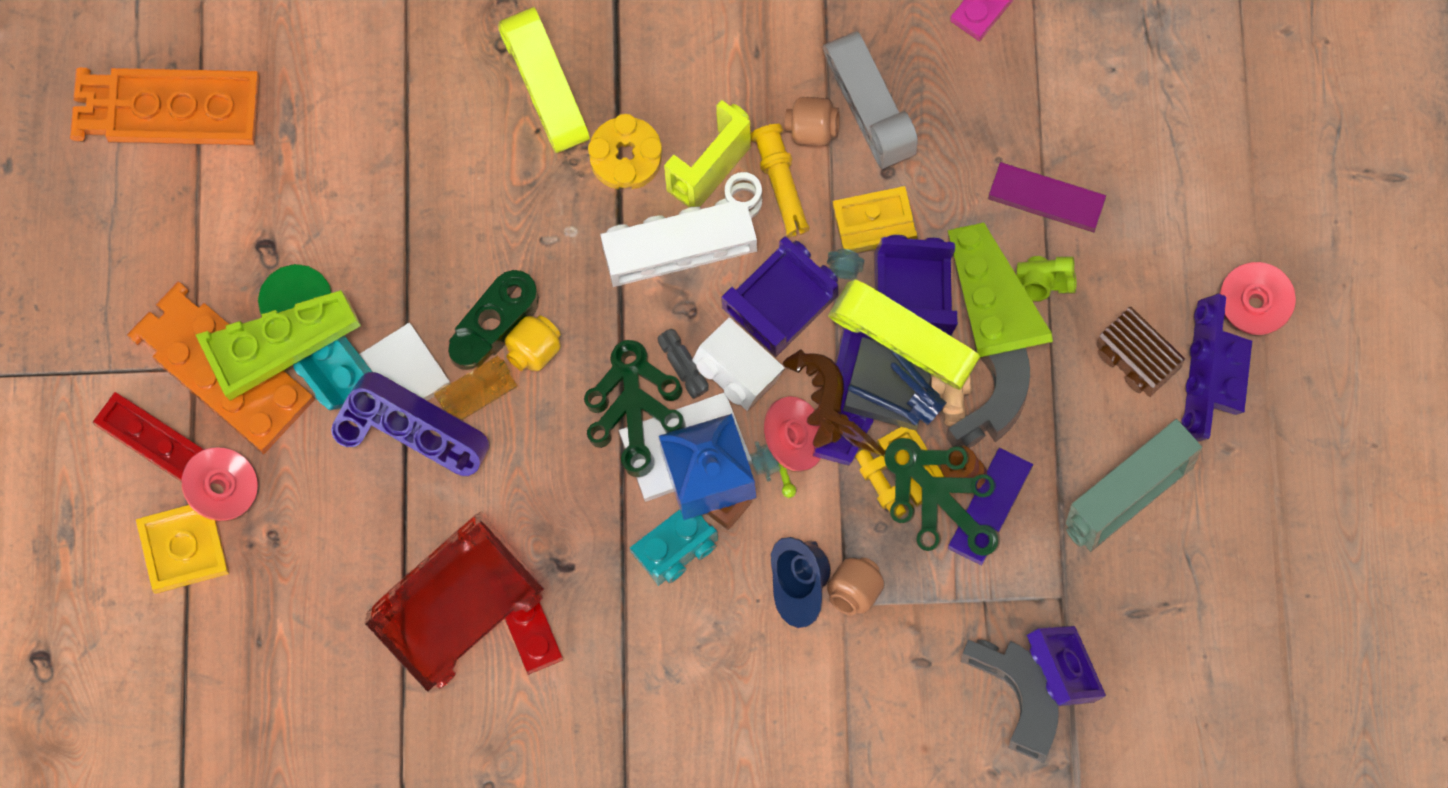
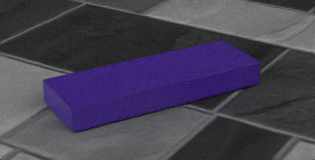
M999 448L987 470V475H990L995 480L996 489L989 497L974 495L967 512L979 525H990L999 533L1033 468V464ZM986 479L985 483L978 490L981 493H987L990 489V482ZM958 526L948 549L982 566L987 555L975 554L968 545V535ZM980 533L976 538L978 546L985 548L988 546L990 539L987 534Z

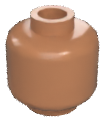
M799 97L795 101L793 109H786L785 131H792V137L796 144L826 146L830 143L832 137H838L840 112L839 108H834L830 99Z
M868 558L845 559L827 584L831 604L846 615L866 613L884 589V579L879 572V567Z

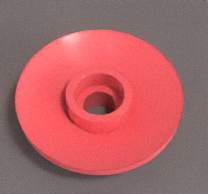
M1252 262L1235 268L1225 278L1220 294L1226 296L1224 315L1226 319L1238 330L1252 335H1265L1279 330L1288 322L1295 308V290L1291 281L1280 269L1267 263ZM1251 298H1258L1263 306L1254 308L1250 305L1249 300Z
M793 396L781 398L770 406L765 417L764 434L773 457L785 468L799 472L811 469L821 459L813 456L815 447L813 440L820 426H813L807 423V418L815 411L814 408L803 399Z
M220 447L208 448L194 455L187 463L181 480L183 495L190 507L201 516L217 521L231 520L244 514L254 502L258 489L256 473L249 461L233 450ZM211 485H221L223 493L217 494L213 492Z

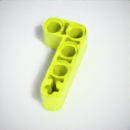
M532 7L500 20L498 28L509 54L514 57L554 152L557 154L590 140L587 127L536 9Z
M852 280L846 284L828 314V317L840 326L855 333L862 332L932 376L958 390L962 389L980 358V355L968 346L858 280Z

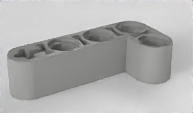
M855 31L824 44L823 51L827 63L878 166L881 169H885L915 156L918 139L913 123L905 111L899 113L860 33Z

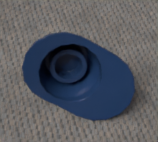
M793 537L782 538L774 544L771 552L775 606L781 618L789 625L797 628L808 627L817 620L821 612L822 588L827 584L831 574L828 557L818 547L816 541L803 542Z

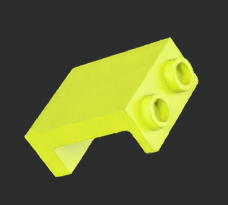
M721 100L716 105L717 130L720 134L692 167L674 154L664 165L667 192L688 208L701 207L751 148L749 116L736 104H731L730 106Z

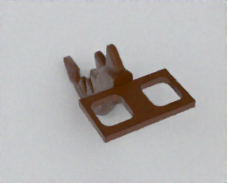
M801 349L783 361V365L786 368L798 373L807 366L806 374L808 376L818 371L812 380V384L815 387L822 388L811 395V399L819 407L807 418L809 425L820 426L813 440V445L816 448L831 442L836 443L843 436L854 447L884 456L886 451L858 425L849 421L847 415L841 413L844 380L839 367L832 359L822 354H805Z

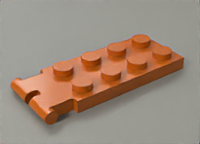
M77 68L73 100L79 103H86V106H74L72 109L70 139L73 141H84L85 135H105L108 142L254 145L259 74L257 71L111 68V75L91 74V70L88 68Z
M178 281L156 304L157 308L164 314L158 319L149 311L127 334V337L136 345L144 341L156 352L152 356L155 362L264 455L315 399L313 395L286 372L281 371L230 401L224 395L196 337V334L209 331L213 333L226 329L225 325L229 324L205 303L199 308L185 297L189 290Z

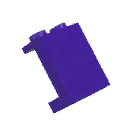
M890 235L881 238L874 252L875 290L952 336L958 325L957 311H952L951 258L955 252V243L944 242L943 239L935 237L918 240L908 239L904 235Z
M786 236L779 241V248L736 290L731 287L721 297L722 309L775 358L838 297V284L836 283L838 279L836 275L825 265L819 267L810 259V252L802 243L797 240L792 243Z

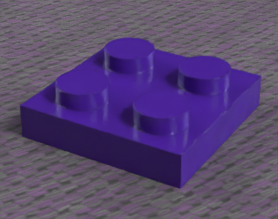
M1075 626L1039 628L1027 635L1031 644V655L1035 662L1041 666L1047 680V691L1058 706L1094 703L1106 697Z

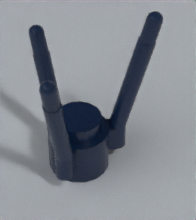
M892 350L891 353L902 367L898 363L892 362L891 368L915 392L907 402L912 408L910 411L851 384L848 386V391L906 418L914 426L919 420L928 426L947 403L908 360Z

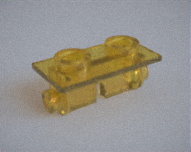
M497 355L479 368L474 369L434 393V396L444 411L462 421L518 386L510 375V370L504 360H501Z

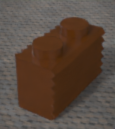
M1129 307L1116 321L1100 334L1097 342L1098 354L1102 360L1111 367L1117 365L1125 373V380L1128 385L1137 393L1144 391L1149 397L1182 368L1185 360L1132 307Z

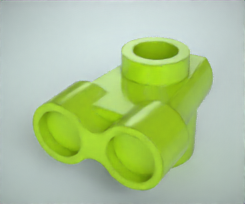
M1033 256L1027 262L1017 263V277L1032 301L1047 299L1050 296L1051 290L1058 291V293H1076L1077 279L1073 256L1056 257L1055 260H1047L1042 256Z

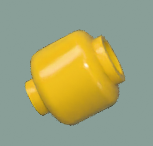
M541 315L537 318L526 316L505 338V345L509 351L506 357L520 371H523L525 368L531 371H540L560 350L561 344L558 338L561 334L557 327L547 318Z

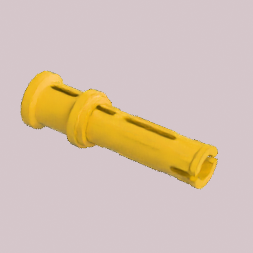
M769 124L754 130L750 134L751 140L757 143L762 161L759 163L761 170L769 174L786 228V234L788 237L797 236V228L794 221H796L800 235L808 232L810 227L807 224L789 168L793 159L791 154L786 152L781 137L783 133L782 125Z

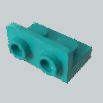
M345 335L293 364L296 373L304 378L314 391L316 399L328 410L342 408L359 378L365 373L372 372Z
M679 509L632 545L630 552L658 586L664 581L672 583L684 574L686 564L696 557L698 560L705 558L716 548L715 542L718 541V531L713 525L709 526L701 515L683 520Z

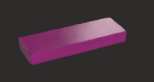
M1000 162L988 199L1095 233L1107 195Z

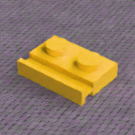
M905 186L832 201L844 256L874 250L877 248L882 237L890 235H904L908 239H917V232L915 231Z

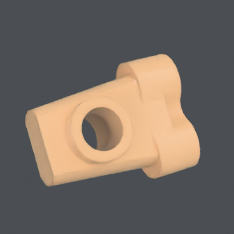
M971 373L961 390L953 388L932 376V388L947 402L943 407V412L945 413L944 423L951 427L965 418L964 395L971 394L972 391Z

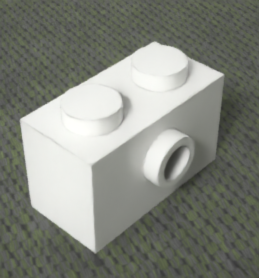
M730 317L699 346L692 359L704 377L713 379L724 389L725 395L731 402L741 405L746 411L777 382L785 368Z

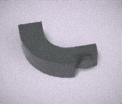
M1026 348L980 357L992 375L994 392L982 407L948 428L947 440L952 447L965 445L970 448L986 436L984 434L985 431L989 433L994 442H997L1016 423L1023 410L1030 381V364Z
M978 639L977 642L968 640L962 653L961 662L1003 680L1011 687L1018 699L1020 718L1008 748L1044 763L1056 734L1059 710L1056 701L1051 698L1047 691V680L1041 666L1035 662L1030 652L1010 641L1005 654H1001L998 652L999 648L988 641Z

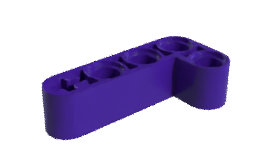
M376 372L365 373L359 378L331 428L332 436L337 443L345 447H355L363 441L370 428L374 426L461 476L474 474L479 469L489 450V441L481 431ZM364 392L371 394L374 399L367 397ZM397 411L404 413L407 418L400 416ZM348 421L354 422L358 427L352 426ZM430 430L437 432L440 437L433 435Z

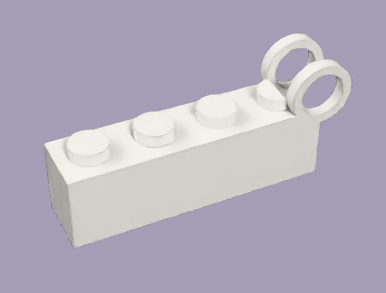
M746 172L736 173L725 184V199L718 201L715 206L704 209L689 207L680 211L679 215L668 218L653 216L644 220L643 224L631 227L625 224L616 225L609 228L607 233L600 234L612 286L616 287L757 252V238L751 218L755 217L762 207V186L758 178ZM740 180H747L752 183H738L733 185L734 183ZM742 190L749 191L754 195L747 202H739L732 196Z

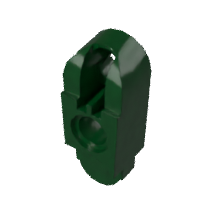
M510 270L502 273L456 326L455 334L449 340L448 352L451 362L457 368L462 370L479 368L492 354L495 356L505 346L506 336L524 317L535 314L538 308V293L535 282L529 274L519 270ZM517 286L520 287L522 290L520 297H509ZM493 318L500 321L499 326L494 330H485L481 327L487 319Z

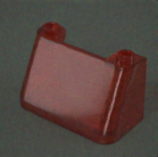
M478 512L376 601L366 613L365 625L428 692L434 686L441 689L456 675L453 668L457 660L513 610L517 612L523 609L525 612H528L536 606L543 598L540 592L544 590V586L482 512Z

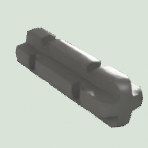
M669 329L658 336V343L664 353L668 352L667 358L680 380L686 382L685 388L692 398H697L705 394L709 390L708 383L702 374H698L697 366L692 361L693 358L685 345H680L681 339L674 329Z

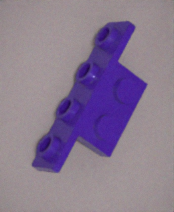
M1216 294L1199 300L1194 313L1195 328L1193 343L1190 348L1191 362L1189 378L1186 383L1187 396L1182 425L1197 442L1210 438L1214 408L1233 415L1245 412L1253 341L1223 331L1226 296L1222 294Z

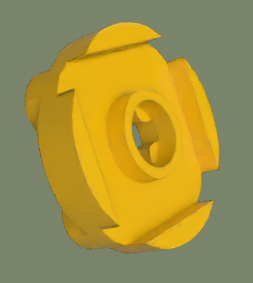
M620 114L598 127L591 137L588 153L592 171L603 184L614 189H619V187L637 189L652 181L660 170L662 146L657 132L651 125L641 119L634 118L630 114ZM622 146L632 147L634 157L631 160L626 157L619 160L617 158L619 154L618 148Z

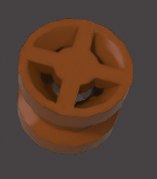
M964 446L959 447L964 448L969 454V462L966 468L954 470L949 468L947 464L941 465V471L946 478H975L977 475L987 474V469L982 461L977 458L970 448ZM954 451L950 456L952 464L958 466L963 462L964 457L960 451ZM985 478L978 481L977 489H980L985 483Z

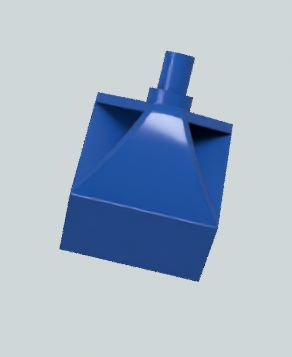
M732 414L659 436L661 452L683 520L757 498L755 481Z

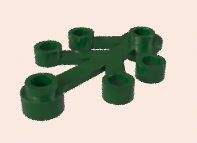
M624 340L619 342L611 353V369L596 387L589 389L585 393L584 402L591 412L601 413L609 405L607 395L622 379L624 391L600 420L588 427L587 437L595 447L602 448L607 446L612 439L611 430L626 413L629 446L622 452L621 462L629 475L643 477L652 470L654 458L650 450L645 446L642 410L661 422L666 433L685 428L686 422L679 411L668 409L641 390L639 375L657 386L660 395L666 401L677 400L682 394V386L675 376L666 375L648 363V353L641 343L633 340ZM627 357H636L632 363L624 364ZM667 385H676L672 392H664ZM595 396H602L600 403L596 405L591 404V400ZM671 419H679V423L676 426H667ZM597 431H605V435L602 438H593ZM638 459L645 460L643 466L639 468L633 467Z
M907 438L896 439L888 445L884 456L885 464L896 475L895 502L890 508V515L894 521L907 523L914 517L915 509L912 503H910L911 477L922 487V530L919 531L916 539L921 549L925 551L935 550L941 543V535L938 532V505L968 535V545L975 554L981 556L990 555L998 549L1000 545L998 531L990 525H979L950 494L974 493L978 497H989L996 489L993 477L987 474H980L975 478L933 477L923 466L947 464L949 468L954 470L963 469L969 462V454L964 448L951 447L948 450H921L915 441ZM901 450H906L910 455V459L905 465L897 461V454ZM954 451H960L964 457L963 462L958 466L952 464L950 456ZM982 478L990 482V489L987 493H981L977 489V483ZM900 504L906 505L909 509V514L905 519H900L896 514V509ZM926 532H931L935 536V543L931 547L923 543L922 538ZM980 533H985L989 536L990 542L985 548L978 546L976 538Z

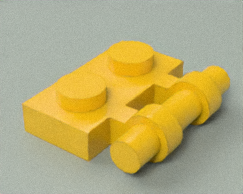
M904 427L894 430L878 439L877 442L886 451L888 445L894 440L907 438L915 441L921 450H928L917 431ZM861 450L855 455L861 466L859 471L865 481L870 480L879 495L877 500L881 507L888 509L890 512V508L895 502V486L891 487L882 473L887 469L884 456L880 455L874 459L869 451ZM906 450L899 451L897 461L902 465L907 464L910 459L909 453ZM923 465L933 477H944L938 465ZM911 477L910 497L916 507L922 504V487ZM902 504L896 509V514L899 518L907 513Z

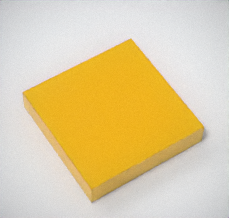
M190 505L136 519L151 588L154 594L229 574L216 520L201 516Z

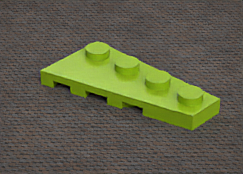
M985 223L948 230L949 241L955 243L954 262L976 350L980 357L1053 342L1052 332Z
M340 290L297 303L292 309L279 313L274 310L261 314L262 318L246 323L238 321L225 325L226 329L213 333L209 331L196 334V337L224 395L231 401L355 330L361 324L347 296Z

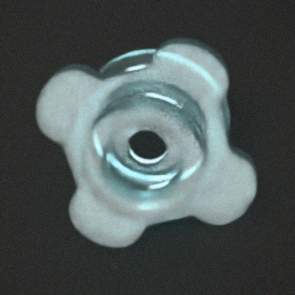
M838 249L837 252H828L827 264L836 277L853 280L858 277V272L863 271L864 267L862 265H864L865 260L858 257L859 255L852 250Z
M755 441V452L750 454L754 470L757 475L764 474L766 481L769 482L771 481V474L780 472L779 463L773 457L767 444L760 446L759 442Z

